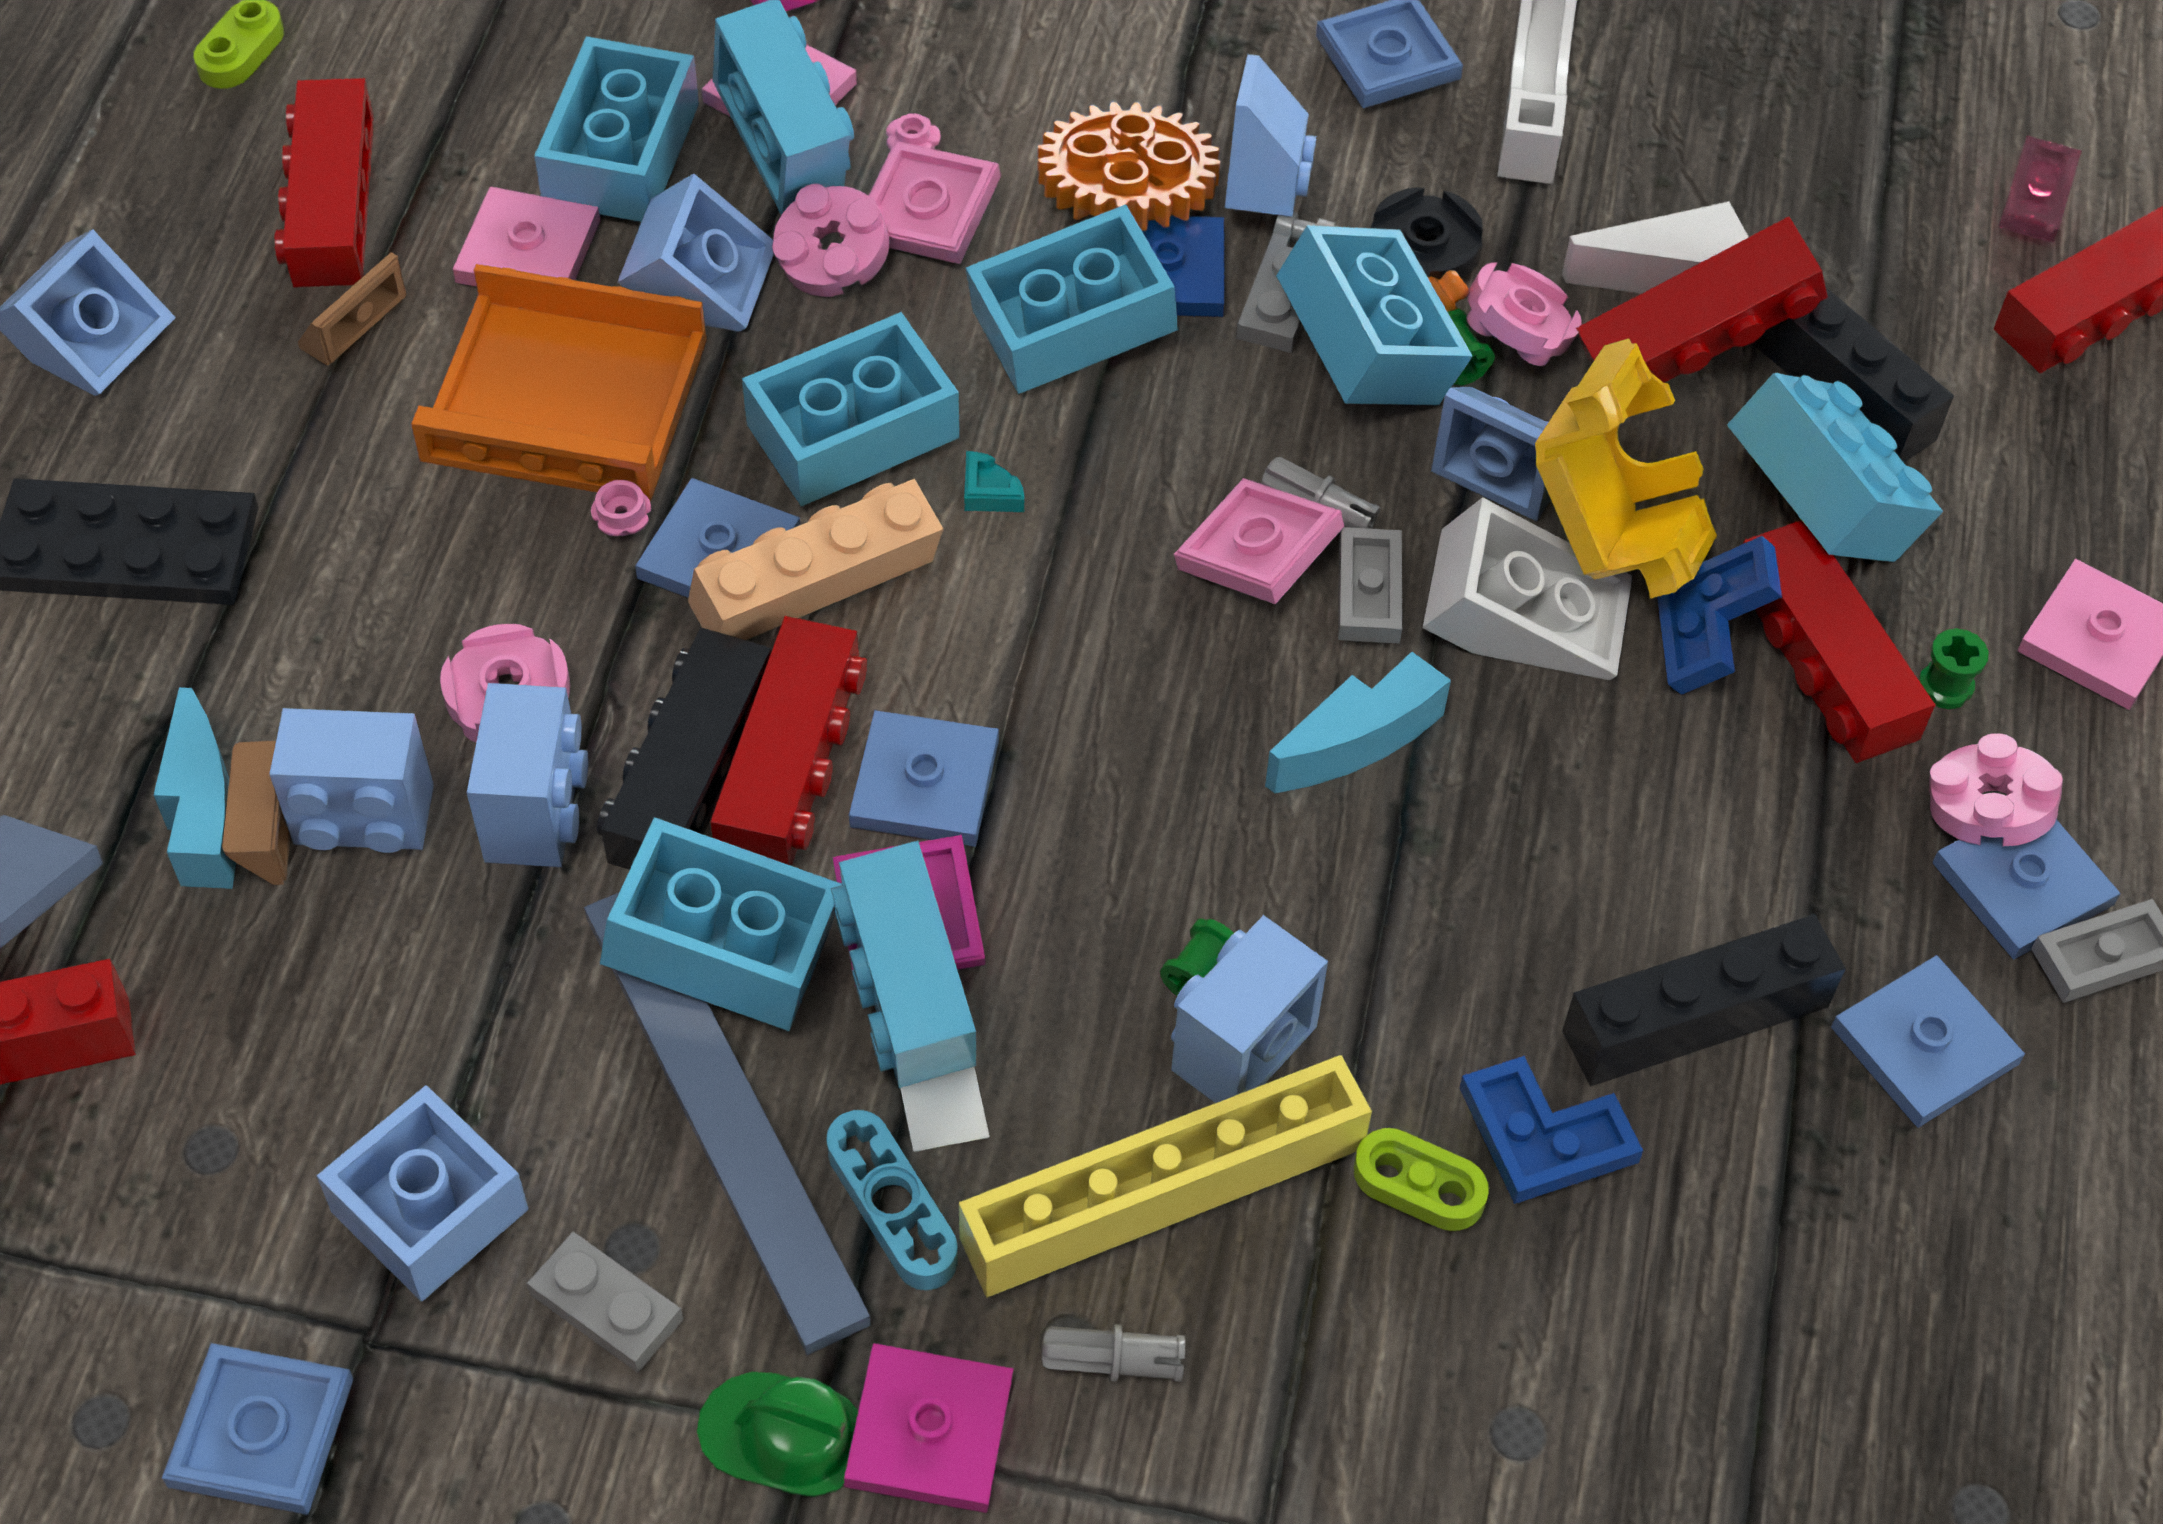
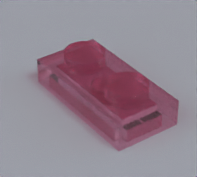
M2027 135L1998 227L2054 243L2082 150Z

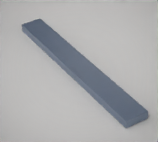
M619 892L584 907L586 919L601 949L606 921ZM612 969L806 1355L871 1326L870 1315L708 1003Z

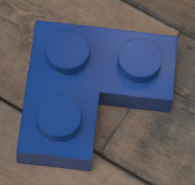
M1763 536L1702 562L1693 580L1688 581L1675 593L1657 597L1668 685L1679 694H1685L1734 673L1735 668L1728 621L1782 598L1775 546Z
M1525 1056L1462 1076L1459 1089L1514 1204L1637 1164L1640 1161L1643 1149L1615 1093L1552 1113Z

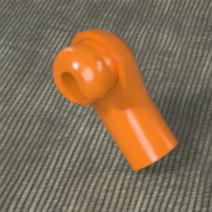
M1456 271L1446 272L1439 280L1434 277H1428L1447 311L1458 309L1455 304L1465 299L1469 294L1468 286Z

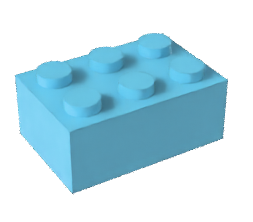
M768 0L715 19L713 83L782 215L786 208L796 201L797 193L807 185L821 184L824 187L844 186L846 171L850 170L851 167L848 150L849 142L854 139V130L846 110L843 107L836 108L829 95V80L822 64L819 61L812 63L805 49L806 38L799 20L795 16L788 17L780 0Z
M586 36L534 155L541 196L596 206L599 208V214L642 222L651 198L660 194L666 188L699 105L694 56Z
M1126 204L966 267L973 312L1018 394L1178 330L1175 287Z
M1307 225L1276 275L1345 404L1439 405L1473 357L1401 230Z
M902 312L742 378L746 424L800 506H804L959 438V392Z
M1773 373L1727 426L1829 555L1895 562L1944 512L1930 496L1932 492L1931 484L1920 472L1903 463L1894 452L1897 448L1895 440L1883 428L1871 423L1860 410L1863 405L1861 399L1847 385L1838 381L1834 382V384L1816 381L1806 375L1794 377Z
M654 817L607 918L600 964L790 1031L832 927L835 916V904L831 888L842 884Z
M919 841L839 862L842 885L831 888L835 904L834 913L844 947L857 944L858 949L849 951L853 966L852 974L862 1009L875 1006L876 1009L875 1013L868 1014V1019L872 1031L870 1036L880 1071L893 1069L898 1088L976 1066L975 1026Z

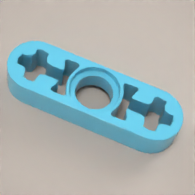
M853 1110L838 1116L832 1122L827 1132L829 1162L896 1272L907 1285L919 1290H932L945 1285L953 1277L957 1269V1240L885 1123L877 1115L864 1110ZM856 1135L861 1142H870L871 1161L876 1168L867 1174L866 1163L859 1152L854 1148L847 1150V1138ZM887 1185H898L910 1193L912 1200L903 1211L889 1214L878 1210L872 1203V1198L880 1188ZM916 1224L918 1236L926 1248L933 1250L940 1247L936 1264L929 1265L924 1258L914 1260V1242L908 1230L912 1229Z

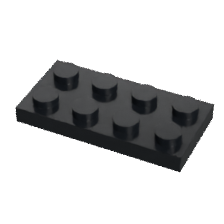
M13 478L0 520V591L234 605L259 509L255 494Z

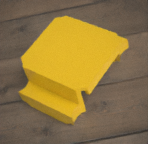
M1625 339L1605 345L1579 385L1570 389L1535 442L1536 466L1583 574L1591 576L1596 580L1639 569L1645 578L1650 598L1675 593L1680 587L1695 578L1717 534L1710 520L1705 499H1700L1699 495L1635 511L1636 502L1697 487L1699 478L1703 476L1704 468L1696 451L1658 462L1645 463L1631 458L1622 449L1618 440V428L1621 423H1624L1626 418L1673 405L1675 402L1669 384L1663 383L1649 371L1637 343L1632 344L1630 339Z

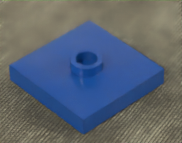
M1170 216L1169 227L1166 228L1155 220L1148 221L1147 230L1142 232L1175 287L1177 316L1223 317L1224 217L1189 216V219L1184 221L1175 216Z

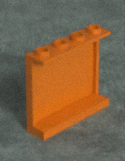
M476 264L474 275L478 297L433 408L418 405L411 423L420 462L591 492H598L603 485L611 481L626 480L639 486L651 502L707 342L703 302L688 300L679 296H664L635 291L620 286L611 287L581 282L567 277H552L517 271L507 267L499 268Z

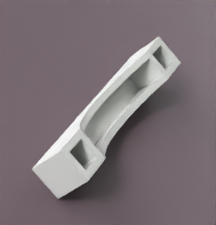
M1521 0L1497 173L1499 177L1553 184L1563 135L1567 102L1568 64L1577 0Z

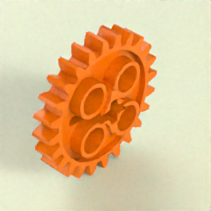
M1113 102L1110 105V112H1102L1099 108L1092 105L1089 106L1088 117L1071 112L1069 123L1055 121L1054 133L1045 132L1043 134V145L1038 146V183L1045 185L1044 196L1046 198L1057 197L1056 208L1058 210L1074 206L1073 218L1076 220L1084 218L1089 214L1095 217L1126 204L1142 231L1147 230L1148 221L1155 220L1166 228L1169 227L1171 215L1186 221L1189 219L1190 209L1203 211L1205 199H1213L1215 197V186L1219 184L1220 172L1219 148L1211 146V134H1199V123L1193 122L1182 125L1181 113H1176L1166 118L1162 116V107L1160 106L1153 108L1147 113L1142 112L1139 103H1134L1130 111H1122L1120 106Z

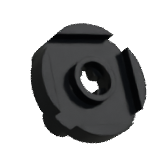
M1412 187L1391 194L1378 205L1370 229L1401 230L1427 277H1434L1439 280L1446 272L1453 270L1462 279L1478 265L1482 251V219L1476 209L1462 197L1444 190L1442 198L1424 195L1425 188ZM1419 232L1425 237L1436 235L1437 238L1431 242L1422 241L1416 238V233Z

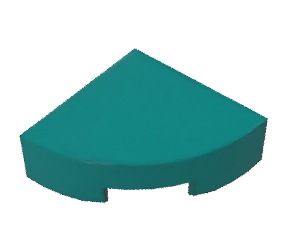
M966 451L964 511L1024 512V490L1021 481L1017 476L1011 475L1006 469L996 464L994 457L981 452Z

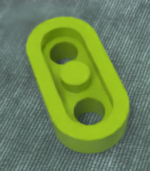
M243 0L231 7L194 50V61L201 81L210 87L218 89L232 88L244 83L276 48L284 36V28L278 8L266 0Z
M1382 1128L1369 1133L1367 1137L1362 1139L1357 1148L1353 1168L1354 1177L1360 1189L1369 1197L1437 1228L1448 1231L1466 1229L1475 1224L1483 1214L1488 1198V1182L1482 1170L1473 1162L1394 1128ZM1381 1165H1390L1398 1171L1399 1175L1391 1178L1384 1177L1376 1168ZM1444 1193H1453L1461 1199L1462 1203L1457 1206H1450L1442 1202L1439 1196Z

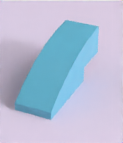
M1414 652L1405 657L1372 689L1351 675L1269 751L1265 786L1273 793L1310 787L1351 774L1387 757L1416 739L1444 716L1451 680Z
M179 687L154 791V798L167 830H172L167 854L180 886L233 889L236 862L231 860L222 848L229 775L208 717L193 689Z

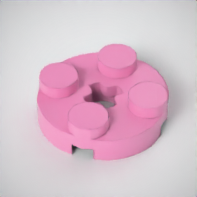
M810 184L797 193L796 201L791 203L779 218L774 231L772 248L779 265L793 286L810 295L832 297L844 294L842 287L850 286L858 280L861 286L871 280L883 266L888 255L890 242L879 206L865 193L845 186L824 187L821 184ZM834 232H838L840 237L844 239L841 244L831 243L827 250L822 249L820 242L824 236Z
M1497 262L1489 263L1482 267L1471 284L1467 296L1471 307L1467 315V321L1473 330L1484 336H1495L1503 343L1516 349L1525 361L1533 365L1544 366L1552 356L1564 354L1578 334L1576 328L1582 325L1578 310H1576L1571 318L1569 312L1563 306L1568 298L1566 293L1547 277L1522 265L1512 263L1507 272L1493 271Z
M499 624L471 633L462 640L463 649L455 654L451 662L448 656L442 666L440 677L443 698L452 720L462 727L464 735L470 741L477 742L488 683L499 684V676L511 674L514 682H520L518 685L566 688L569 698L570 678L566 659L560 647L549 638V644L544 639L534 636L532 628L520 624Z
M1999 733L1983 736L1978 744L1956 749L1932 765L1929 777L1931 814L1935 822L1944 831L1968 843L1981 845V836L1991 838L2003 837L2002 846L2025 844L2041 837L2055 824L2062 794V775L2042 756L2031 750L2018 747L2017 742L2012 737ZM1987 791H1998V792L2005 793L2007 796H2005V795H2003V794H1999V793H1987V794H1983V793H1984V792H1987Z

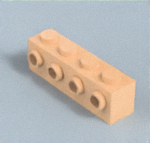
M915 479L894 486L892 483H885L870 490L861 501L840 508L838 505L825 507L811 516L807 523L787 531L783 527L774 528L759 536L753 545L733 553L729 550H721L707 556L694 568L688 603L702 628L747 640L781 626L784 616L800 618L933 562L943 527Z

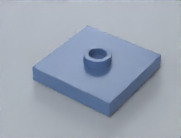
M1390 0L1317 22L1316 37L1362 108L1461 79L1463 64L1419 0Z
M691 478L635 565L637 579L689 598L694 568L704 558L717 551L729 550L733 553L753 545L759 536L774 528L783 527L786 531L801 525L800 517Z
M874 710L850 808V827L930 840L962 835L964 845L976 846L999 742V729Z
M2057 819L2047 833L2031 842L2017 846H2002L2003 837L1991 838L1981 836V845L1958 840L1937 851L1932 862L2013 960L2031 951L2039 935L2088 920L2115 905L2121 894Z
M1937 955L1837 1015L1831 1026L1833 1031L1917 1128L2018 1066L2025 1055L2020 1047Z
M211 1343L162 1477L168 1488L308 1515L353 1382L350 1370Z

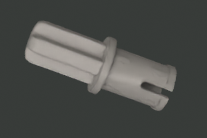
M1276 457L1272 460L1263 474L1261 482L1263 485L1341 510L1344 527L1372 529L1379 516L1380 506L1373 505L1335 485L1334 477L1329 475L1324 480L1282 457Z
M1113 1324L1112 1331L1051 1326L1046 1328L1043 1335L1042 1364L1047 1369L1108 1374L1109 1381L1116 1382L1119 1375L1173 1379V1381H1181L1184 1371L1181 1359H1185V1335L1164 1336L1122 1332V1325Z

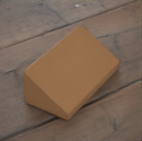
M392 252L389 253L308 326L298 341L299 348L328 366L406 297V290L398 256Z
M276 741L239 742L234 745L232 750L222 848L231 860L269 883L284 885V880H287L291 835L269 775Z

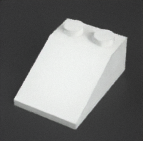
M1482 497L1441 530L1423 628L1473 654L1611 680L1618 673L1632 575L1624 572L1596 580L1591 576L1584 575L1569 542Z

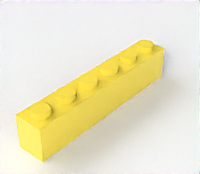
M1339 1055L959 1202L960 1241L987 1298L1355 1153L1362 1139L1367 1137L1372 1111L1342 1055Z

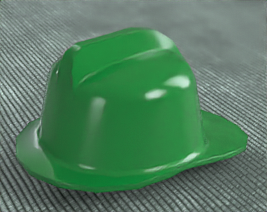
M749 1372L729 1378L711 1392L700 1410L697 1435L703 1454L716 1469L736 1479L775 1488L790 1494L816 1497L836 1492L844 1486V1477L858 1410L848 1398L816 1379L798 1376L792 1378L776 1373Z

